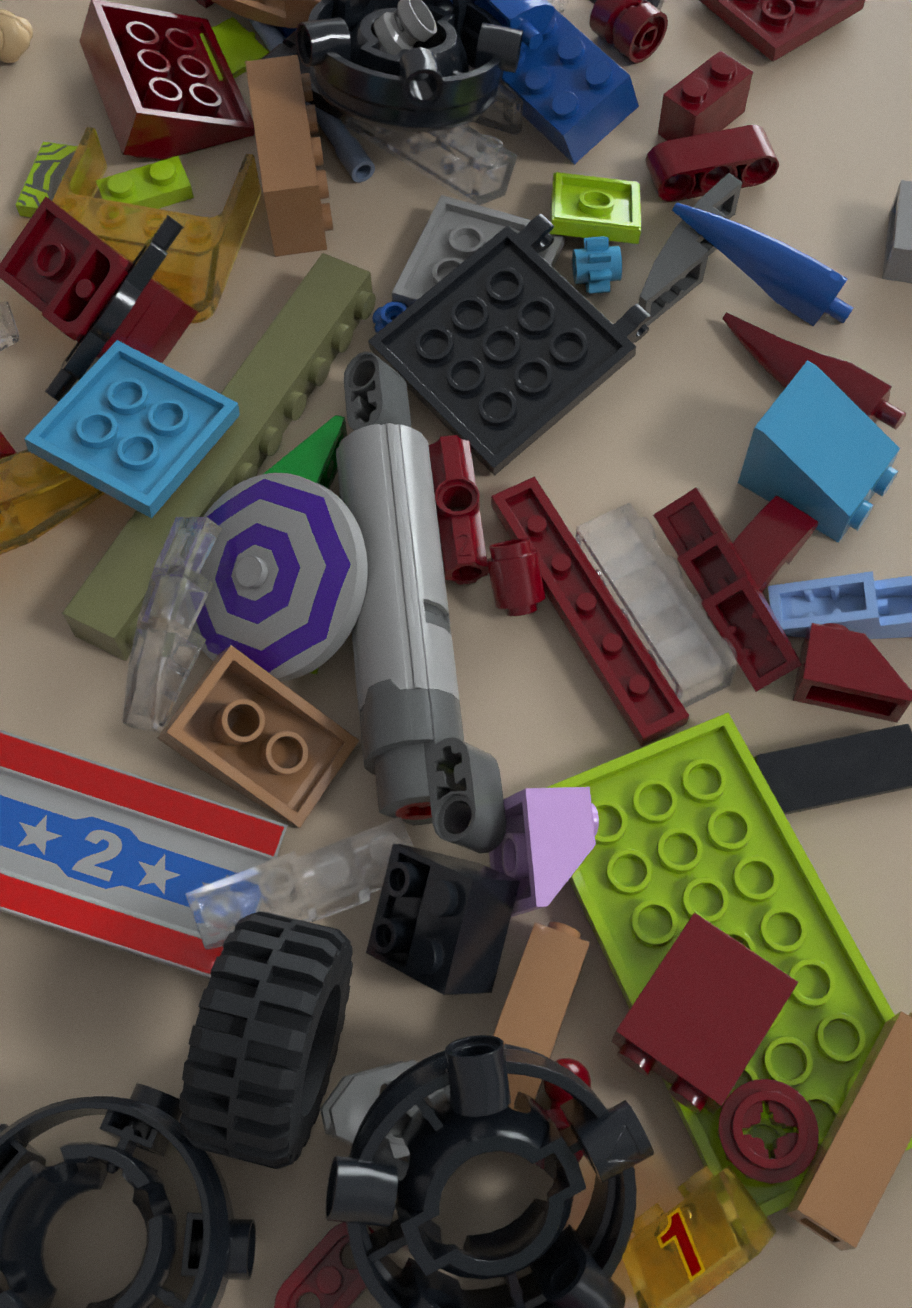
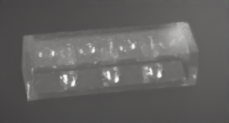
M629 502L577 526L575 537L577 543L684 708L730 686L738 665L735 648L726 636H719L709 621L710 617L700 603L703 600L698 595L692 596L683 582L682 572L676 560L670 555L665 556L656 542L655 531L648 519L645 517L640 518Z

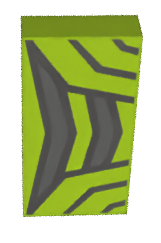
M51 142L42 143L16 203L20 216L32 217L45 196L66 211L87 160L84 147Z

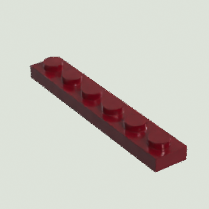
M535 476L492 495L491 507L510 538H529L531 549L537 550L545 594L640 746L642 747L686 725L690 715Z

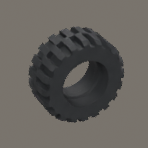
M258 911L240 919L235 924L234 932L228 934L223 943V951L216 958L211 969V978L207 989L203 991L198 1006L200 1010L196 1024L192 1027L188 1043L190 1045L188 1058L184 1062L182 1074L184 1085L180 1094L179 1109L183 1113L180 1118V1126L184 1131V1136L195 1148L273 1169L289 1166L300 1157L302 1147L306 1146L310 1138L313 1124L316 1123L323 1096H325L330 1073L338 1051L340 1034L345 1021L346 1004L349 1000L351 987L349 983L353 968V962L351 961L353 948L350 945L351 941L339 929Z

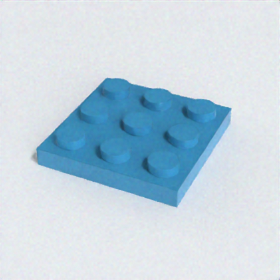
M117 340L24 440L29 452L142 514L153 518L240 416L239 405L228 397Z

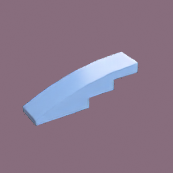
M873 571L768 586L770 608L786 636L806 637L811 623L821 625L835 623L845 626L850 631L864 633L869 639L912 637V576L874 581Z

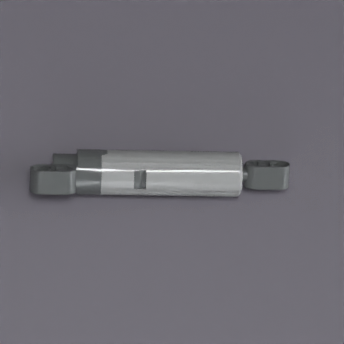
M366 351L355 356L344 372L347 421L354 431L343 438L336 449L340 499L347 505L360 527L368 563L366 594L361 612L352 629L364 769L376 775L379 813L413 826L433 823L434 830L441 839L480 854L489 853L500 845L506 833L507 821L500 769L497 760L491 754L464 741L429 445L421 432L411 428L408 391L404 377L374 353Z

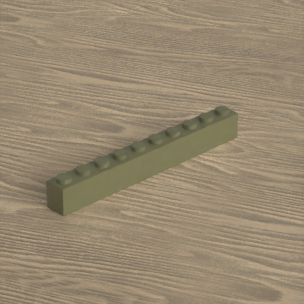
M325 253L321 254L221 392L222 395L238 403L240 416L153 518L137 510L62 612L75 637L124 661H127L135 648L141 647L150 635L153 621L163 607L166 608L173 603L178 594L180 582L183 579V569L188 547L205 513L214 502L233 486L257 476L258 469L267 456H273L278 450L283 433L292 420L296 421L301 417L307 398L314 388L321 386L325 382L330 371V365L338 353L345 352L349 347L353 332L362 319L366 320L371 315L376 301V296L372 291L371 272Z

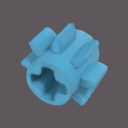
M605 236L584 238V248L573 249L572 252L574 283L585 284L586 292L589 294L610 292V282L621 281L622 278L620 246H609V238Z

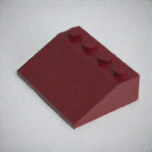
M103 0L90 1L79 42L123 155L164 160L254 136L253 119L208 19ZM201 33H203L207 41V44L223 77V81H219L215 69L212 65L207 50L201 39Z

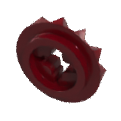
M753 1080L735 1089L721 1107L717 1135L725 1151L726 1160L741 1171L746 1178L777 1184L797 1177L812 1162L819 1142L818 1124L809 1103L794 1088L776 1080ZM762 1104L765 1105V1113L769 1115L771 1125L781 1126L782 1129H792V1133H786L773 1141V1150L770 1151L771 1159H769L768 1149H765L761 1138H752L751 1134L743 1135V1131L760 1123L761 1113L763 1112Z

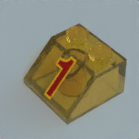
M706 1165L677 1187L684 1200L667 1213L664 1212L657 1202L634 1220L632 1232L635 1237L628 1242L622 1259L639 1308H688L758 1256L777 1231L730 1166H727L714 1176Z

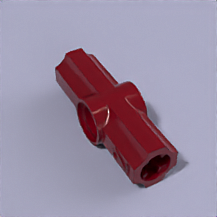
M458 435L441 436L435 443L429 445L445 580L454 581L458 585L476 583L478 579L488 576L489 571L480 515V493L475 481L470 441L463 440ZM455 507L465 508L462 511H452L450 509Z

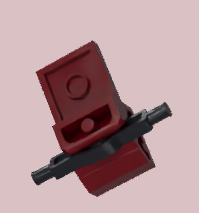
M45 196L1 261L0 279L41 311L42 316L61 332L77 341L63 361L62 368L45 390L55 400L60 401L70 391L75 382L83 377L96 357L100 359L117 340L163 363L197 315L198 311L153 277L168 254L166 251L170 248L181 230L184 229L181 224L169 215L166 216L154 236L147 240L134 261H131Z

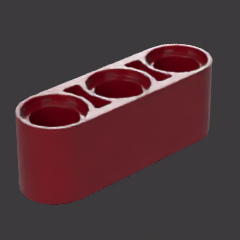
M746 125L665 141L654 146L648 152L645 159L658 196L666 202L704 196L728 173L742 182L741 188L756 186L770 180L779 168V161L764 129L759 125Z

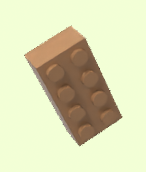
M298 55L245 61L262 188L275 257L327 250L325 231L333 230L330 203L321 204V199L329 198L325 170L316 171V166L324 165L320 136L311 137V135L318 134L315 105L305 104L307 101H313L310 74H301Z

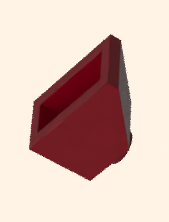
M811 623L801 645L799 659L802 665L797 669L793 701L898 723L912 702V690L866 634L850 631L840 624L826 623L821 625Z

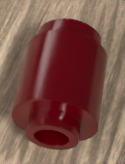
M529 538L512 539L490 545L491 557L486 561L495 607L497 609H506L508 616H521L537 611L536 603L543 601L546 597L537 550L531 549Z

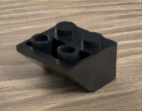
M393 843L366 954L443 995L492 993L520 881L477 862Z

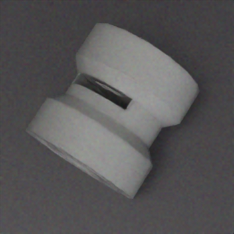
M400 0L396 11L393 13L386 12L374 21V29L379 41L385 50L392 55L398 54L403 49H412L413 44L417 41L425 42L437 32L433 15L422 0Z

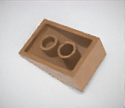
M232 645L218 654L157 737V739L202 771L296 828L302 826L360 741Z

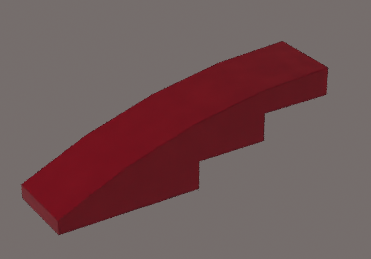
M695 487L653 514L677 553L678 562L703 600L700 603L755 692L800 667L802 662L700 489Z

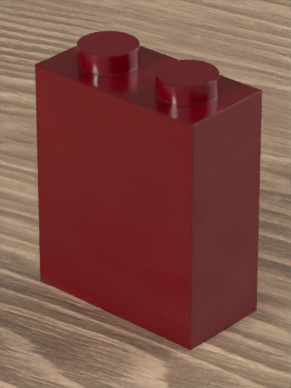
M694 912L615 1031L611 1042L620 1048L617 1056L629 1067L645 1076H648L652 1070L669 1082L672 1086L668 1092L682 1105L696 1113H700L704 1107L713 1114L723 1105L797 986L798 981Z

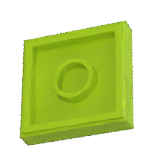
M560 172L553 173L550 222L554 225V228L549 234L581 238L605 236L609 238V241L639 244L641 235L640 183Z

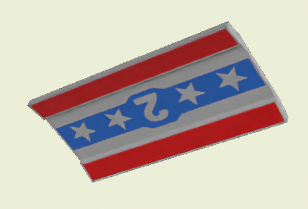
M0 730V911L210 979L214 962L221 955L223 943L228 934L234 932L235 924L240 919L245 918V916L258 912L288 825Z

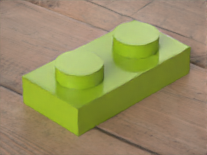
M179 156L96 180L111 223L194 198L191 184Z

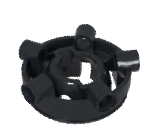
M321 0L312 9L308 21L298 24L296 42L300 59L303 65L310 67L312 82L326 102L341 113L360 122L380 128L407 132H431L452 129L467 124L481 116L496 99L498 84L503 78L504 71L516 73L523 38V30L502 26L489 12L476 5V0H422L433 15L437 32L425 42L417 41L413 44L412 49H403L396 55L380 51L381 42L376 35L374 21L386 12L393 13L396 11L400 0ZM469 65L472 68H474V70L469 72Z
M491 1035L468 1036L449 1043L444 1051L429 1056L408 1068L394 1079L374 1101L358 1128L349 1157L335 1156L333 1159L326 1193L327 1221L346 1223L352 1254L360 1276L371 1295L382 1308H624L626 1301L625 1293L611 1277L623 1257L634 1224L637 1193L634 1166L653 1156L654 1151L639 1119L626 1100L607 1109L594 1091L582 1079L543 1054L527 1048L504 1044L501 1038ZM508 1074L542 1079L561 1087L569 1093L573 1099L560 1105L569 1127L559 1131L547 1111L531 1096L521 1092L517 1093L514 1102V1109L516 1110L508 1107L511 1104ZM443 1088L444 1091H441L440 1093L429 1099L428 1096L430 1094ZM417 1105L419 1109L407 1122L402 1133L404 1143L410 1153L408 1164L406 1161L394 1158L389 1139L385 1138V1136L408 1110ZM581 1150L596 1174L594 1189L589 1206L578 1228L575 1230L569 1224L564 1229L570 1217L574 1195L587 1189L578 1160L574 1156V1153ZM496 1151L514 1153L527 1159L532 1164L544 1158V1171L554 1181L551 1189L547 1192V1201L535 1198L521 1216L505 1227L490 1233L467 1235L463 1250L455 1244L442 1243L440 1226L431 1219L440 1215L439 1204L442 1191L450 1176L459 1166L472 1157ZM396 1208L398 1219L391 1222ZM368 1225L382 1226V1228L371 1233ZM408 1245L414 1259L408 1258L402 1269L387 1255L396 1253L401 1247ZM530 1266L532 1272L517 1279L516 1272ZM442 1269L458 1277L479 1280L503 1277L506 1284L486 1289L463 1290L458 1279L438 1270Z
M136 1083L130 1099L114 1096L72 1098L37 1109L18 1119L10 1126L7 1124L0 1125V1271L6 1277L9 1290L6 1291L0 1287V1308H50L58 1289L53 1285L46 1272L43 1257L44 1240L48 1226L56 1213L68 1201L79 1194L91 1190H101L107 1174H114L118 1169L123 1170L122 1176L134 1188L132 1202L138 1207L145 1221L147 1231L146 1248L141 1265L129 1285L112 1298L89 1303L86 1308H149L157 1297L165 1305L172 1306L173 1308H218L229 1279L249 1280L251 1278L256 1249L254 1219H234L230 1195L217 1163L210 1152L195 1148L184 1136V1131L181 1129L180 1122H178L182 1111L179 1109L180 1099L152 1087ZM90 1115H105L100 1129L119 1139L117 1147L96 1142H72L60 1147L64 1162L54 1166H45L46 1159L28 1144L40 1134L59 1124ZM169 1142H171L188 1165L198 1189L202 1213L187 1212L181 1276L195 1279L186 1300L180 1293L173 1292L164 1286L169 1277L176 1252L177 1221L166 1195L164 1184L157 1175L158 1170L133 1157L136 1147L164 1157Z

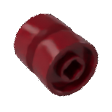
M597 0L590 14L589 25L594 33L607 43L614 44L615 49L634 63H639L649 58L661 44L667 31L668 19L665 13L646 0L644 2L643 0Z

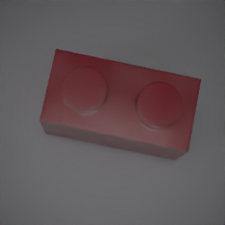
M720 50L663 94L658 135L669 141L723 130L745 112L753 71Z

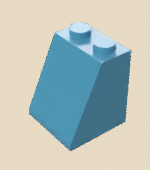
M807 360L754 427L738 484L769 502L775 496L781 497L817 520L819 525L816 530L839 543L850 527L858 531L874 507L869 502L872 496L877 493L883 497L892 485L899 472L892 468V465L900 448L822 370Z

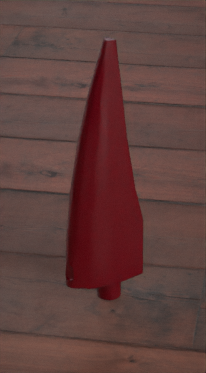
M727 312L723 316L724 322L746 350L784 388L787 387L808 360L822 370L874 423L880 420L896 430L905 419L906 412L888 402L892 386L855 364L820 354L782 339Z

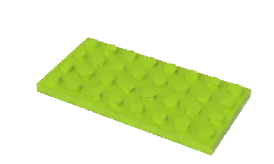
M727 712L546 787H590L591 803L596 806L599 816V827L595 835L596 845L569 878V882L629 1009H631L694 912L798 981L797 986L729 1095L739 1086L759 1079L776 1080L794 1088L806 1099L815 1114L819 1131L818 1151L883 1026L895 1014L730 714ZM663 1079L667 1090H669L672 1085ZM670 1094L734 1231L740 1230L790 1205L810 1165L797 1177L777 1184L746 1178L741 1171L726 1160L725 1151L717 1135L721 1107L713 1114L704 1107L700 1113H696L682 1105ZM762 1104L763 1112L761 1113L760 1123L743 1131V1135L751 1134L752 1138H761L765 1149H768L769 1159H771L770 1151L773 1150V1141L786 1133H792V1129H782L781 1126L771 1125L769 1115L765 1113V1105ZM911 1138V1140H910V1142H909V1144H908L906 1150H909V1149L912 1148V1138Z

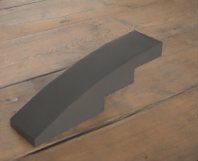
M728 173L701 197L693 207L730 219L736 213L742 182ZM684 220L674 229L654 261L640 294L639 305L651 315V319L645 323L647 326L703 282L708 256L717 250Z

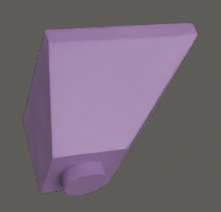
M590 787L525 788L504 799L507 821L506 833L500 845L489 852L490 868L520 881L511 917L547 907L596 845L595 835L599 827V816L596 806L591 803Z

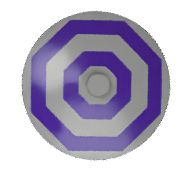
M288 473L262 474L244 480L225 492L214 502L198 524L189 544L183 569L182 593L185 614L192 634L204 653L214 661L218 654L232 645L280 682L304 676L328 661L344 644L354 628L366 594L368 563L360 527L347 505L336 494L323 485L301 476Z

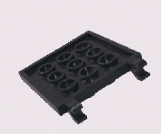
M543 214L534 217L518 234L507 225L368 340L370 350L404 377L407 388L454 435H458L463 440L470 441L471 452L494 476L631 360L636 354V346L633 343L639 341L649 331V327L645 323L651 319V315L638 303L632 306L616 323L612 324L539 255V253L545 251L554 242V238L549 234L554 225Z

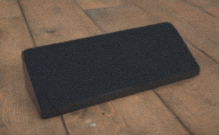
M909 724L763 753L753 757L785 815L912 788V731Z

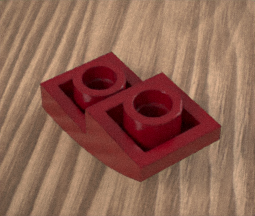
M775 496L733 542L761 592L765 590L785 562L790 564L819 525L817 520L779 496Z

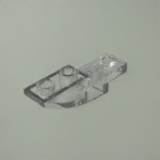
M402 818L393 819L300 857H297L295 851L186 893L205 949L223 947L228 934L234 932L235 924L240 919L245 918V916L258 911L311 923L370 901V894L382 889L393 843L414 847Z

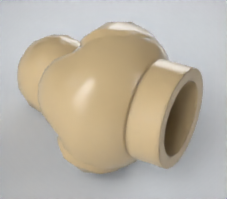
M0 9V61L14 63L29 48L30 41L33 38V28L24 17L16 16L8 10Z

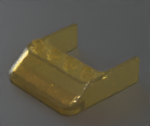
M87 127L52 201L131 261H134L147 240L154 236L167 215L181 224L184 229L181 230L170 248L166 251L168 254L153 277L198 311L191 323L206 321L217 309L261 196L254 155L245 154L223 211L215 217L196 216L94 198L98 189L96 180L103 178L107 170V164L96 129Z

